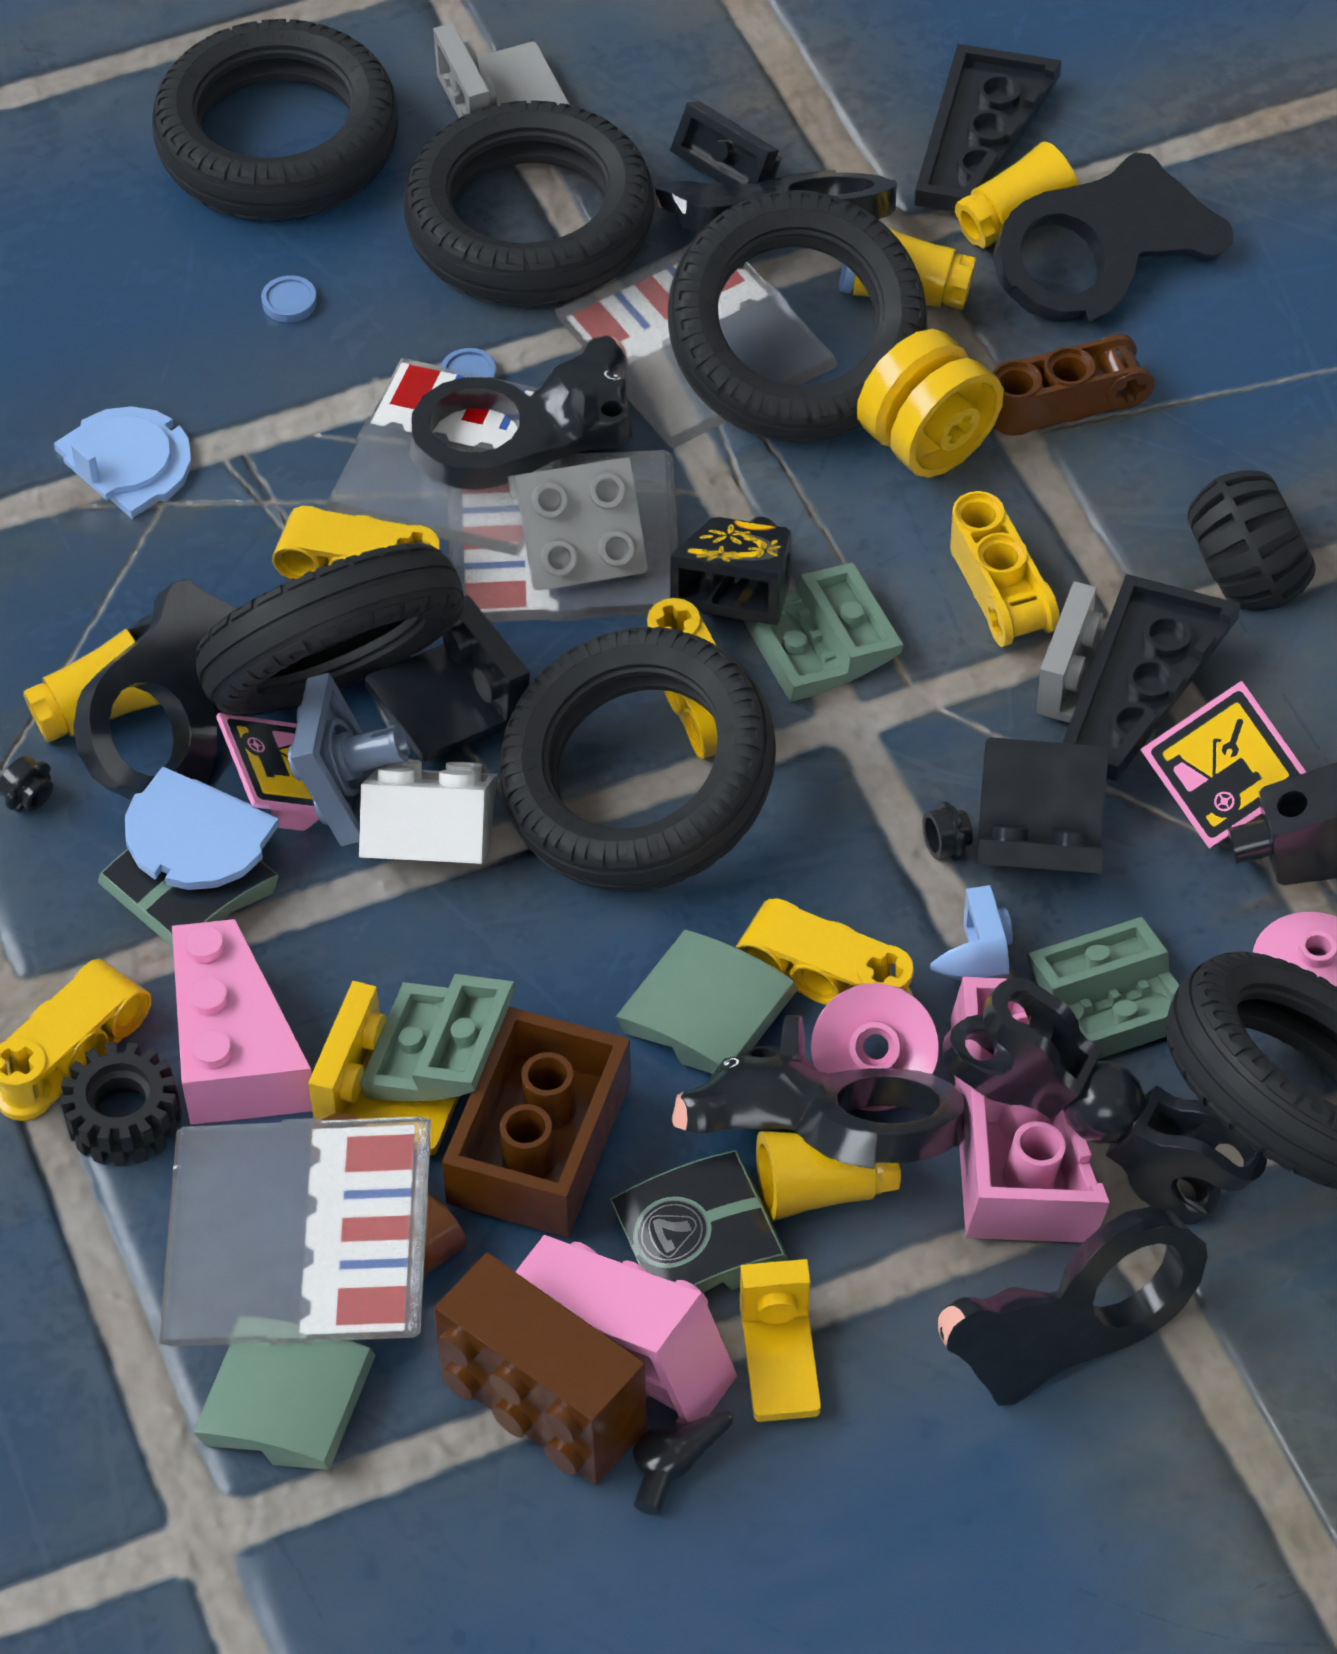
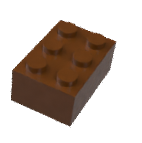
M509 1006L474 1092H471L442 1161L446 1204L569 1238L631 1083L630 1039Z
M488 1252L435 1305L434 1314L441 1376L446 1385L459 1397L465 1400H471L474 1397L491 1409L497 1422L510 1434L519 1438L526 1435L542 1446L550 1461L568 1475L579 1473L596 1486L647 1430L645 1363Z

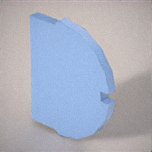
M129 406L105 409L82 419L80 427L54 443L55 451L63 457L64 463L105 500L110 499L131 519L159 501L167 502L184 486L192 467L189 438L180 425L171 431L170 429L174 427L173 419L156 410Z
M163 766L144 792L134 795L125 814L126 846L138 867L155 880L161 872L167 874L165 877L166 885L186 890L218 888L245 876L263 859L262 849L279 826V818L254 808L251 804L196 779L187 778Z

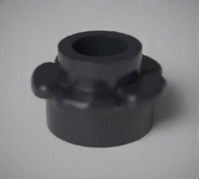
M23 756L8 766L0 777V795L6 799L5 805L9 810L20 812L26 808L28 811H34L48 800L53 790V783L50 782L51 775L49 774L51 772L50 765L44 761L37 763L30 756Z
M946 801L941 802L938 809L924 813L922 821L923 834L932 857L941 859L951 856L953 861L960 860L961 856L965 853V847L970 846L973 842L972 825L967 813L964 810L957 811L953 805Z

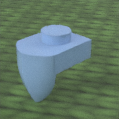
M990 885L966 889L963 926L968 943L938 957L930 963V969L941 976L962 981L963 977L1006 978L1009 975L1007 945H1011L1013 942L1009 913L1006 908L997 909Z

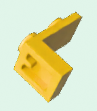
M807 1259L740 1265V1313L753 1417L758 1422L817 1417L820 1414L821 1403L809 1322L810 1276Z

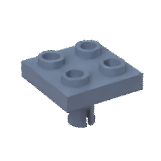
M330 673L307 678L302 705L297 708L298 723L293 745L288 749V762L293 776L298 781H303L310 792L320 822L324 825L328 824L340 846L359 842L361 784L378 767L409 761L410 745L404 728L398 723L388 728L363 733Z

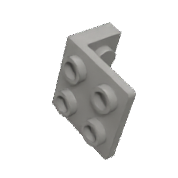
M454 23L433 28L437 77L458 118L468 113L472 114L473 111L496 104L499 107L501 103L513 101L531 103V100L556 102L557 105L560 103L569 104L536 42H528L477 56L473 44L470 41L463 42Z
M630 457L508 476L511 499H518L531 583L534 590L541 591L643 574L648 570Z
M1073 581L1040 669L1036 714L1068 723L1071 721L1105 628L1101 627L1103 613L1094 611L1097 588L1095 586ZM1157 728L1146 741V743H1150L1153 741Z

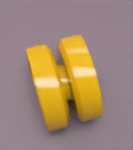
M933 328L915 332L897 343L877 363L866 379L858 398L857 419L863 429L881 445L890 447L896 458L915 475L930 478L945 474L961 464L982 444L994 427L1003 406L1004 388L999 379L979 361L969 359L964 348L948 334Z

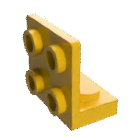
M352 981L308 1082L314 1125H317L322 1119L332 1114L346 1113L362 1120L369 1130L416 1128L415 1152L435 1155L460 1096L431 1101H390L366 1098L360 1081L387 1021V1017L385 1014L380 1013L377 986Z

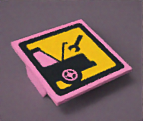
M1240 681L1140 749L1209 849L1228 837L1227 828L1247 824L1261 815L1259 791L1264 786L1306 773L1243 681Z
M218 713L216 716L252 807L271 809V815L279 818L278 828L305 831L316 823L319 819L314 808L313 798L304 782L298 781L293 776L288 762V749L293 745L297 724Z

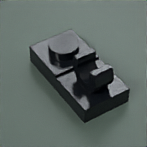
M700 101L688 102L686 104L670 148V152L721 183L757 184L774 179L782 161V157L778 155V149Z

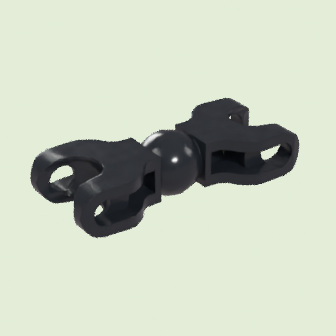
M1013 977L1003 981L988 995L983 1015L966 1017L957 1023L945 1036L942 1049L943 1061L954 1076L988 1099L1009 1105H1024L1037 1110L1049 1119H1052L1063 1109L1068 1125L1080 1137L1096 1144L1111 1143L1105 1155L1124 1169L1131 1188L1141 1200L1152 1207L1173 1211L1184 1224L1197 1223L1212 1213L1218 1204L1221 1189L1226 1191L1241 1190L1258 1179L1265 1171L1267 1158L1263 1156V1152L1260 1150L1257 1152L1243 1139H1239L1234 1135V1130L1232 1128L1227 1129L1200 1100L1175 1097L1157 1085L1144 1095L1140 1081L1128 1068L1109 1060L1097 1061L1102 1049L1083 1035L1078 1019L1070 1007L1061 999L1030 980ZM1008 1001L1019 1004L1025 1010L1028 1018L1027 1025L1011 1016ZM965 1040L977 1042L994 1057L988 1061L975 1059L969 1054L965 1046ZM1220 1144L1234 1146L1244 1159L1243 1166L1239 1167L1233 1164L1215 1148ZM1179 1178L1193 1186L1197 1195L1196 1202L1182 1195L1178 1185Z

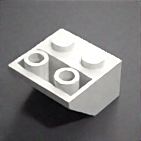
M409 759L405 763H394L386 765V767L377 768L361 784L359 857L482 864L489 851L497 774L482 773V764L472 762L446 763V770L442 771L422 770V761Z

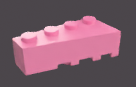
M963 977L951 1015V1029L968 1016L983 1015L988 995L1007 979ZM1008 1001L1011 1016L1027 1025L1028 1018L1025 1010L1019 1004ZM965 1040V1046L969 1054L975 1059L988 1061L994 1057L977 1042ZM954 1076L955 1088L963 1095L965 1139L960 1144L959 1149L966 1238L1085 1242L1101 1227L1110 1202L1103 1183H1097L1090 1165L1092 1154L1086 1139L1080 1137L1068 1125L1063 1109L1052 1119H1049L1037 1110L1024 1105H1009L988 1099Z

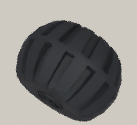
M1240 470L1222 475L1203 488L1189 506L1187 519L1199 545V551L1226 600L1240 603V609H1261L1269 606L1282 607L1300 593L1302 594L1312 581L1316 571L1314 559L1277 484L1266 472Z

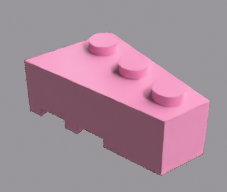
M235 919L172 926L181 1079L190 1125L312 1112L308 1082L312 1075L311 1068Z
M543 1235L515 1271L644 1362L646 1398L649 1395L675 1410L679 1416L676 1420V1426L684 1425L710 1415L738 1376L710 1313L706 1296L696 1286L687 1281L677 1280L672 1282L650 1274L635 1262L624 1261L620 1263L598 1255L583 1243L572 1242L568 1244Z

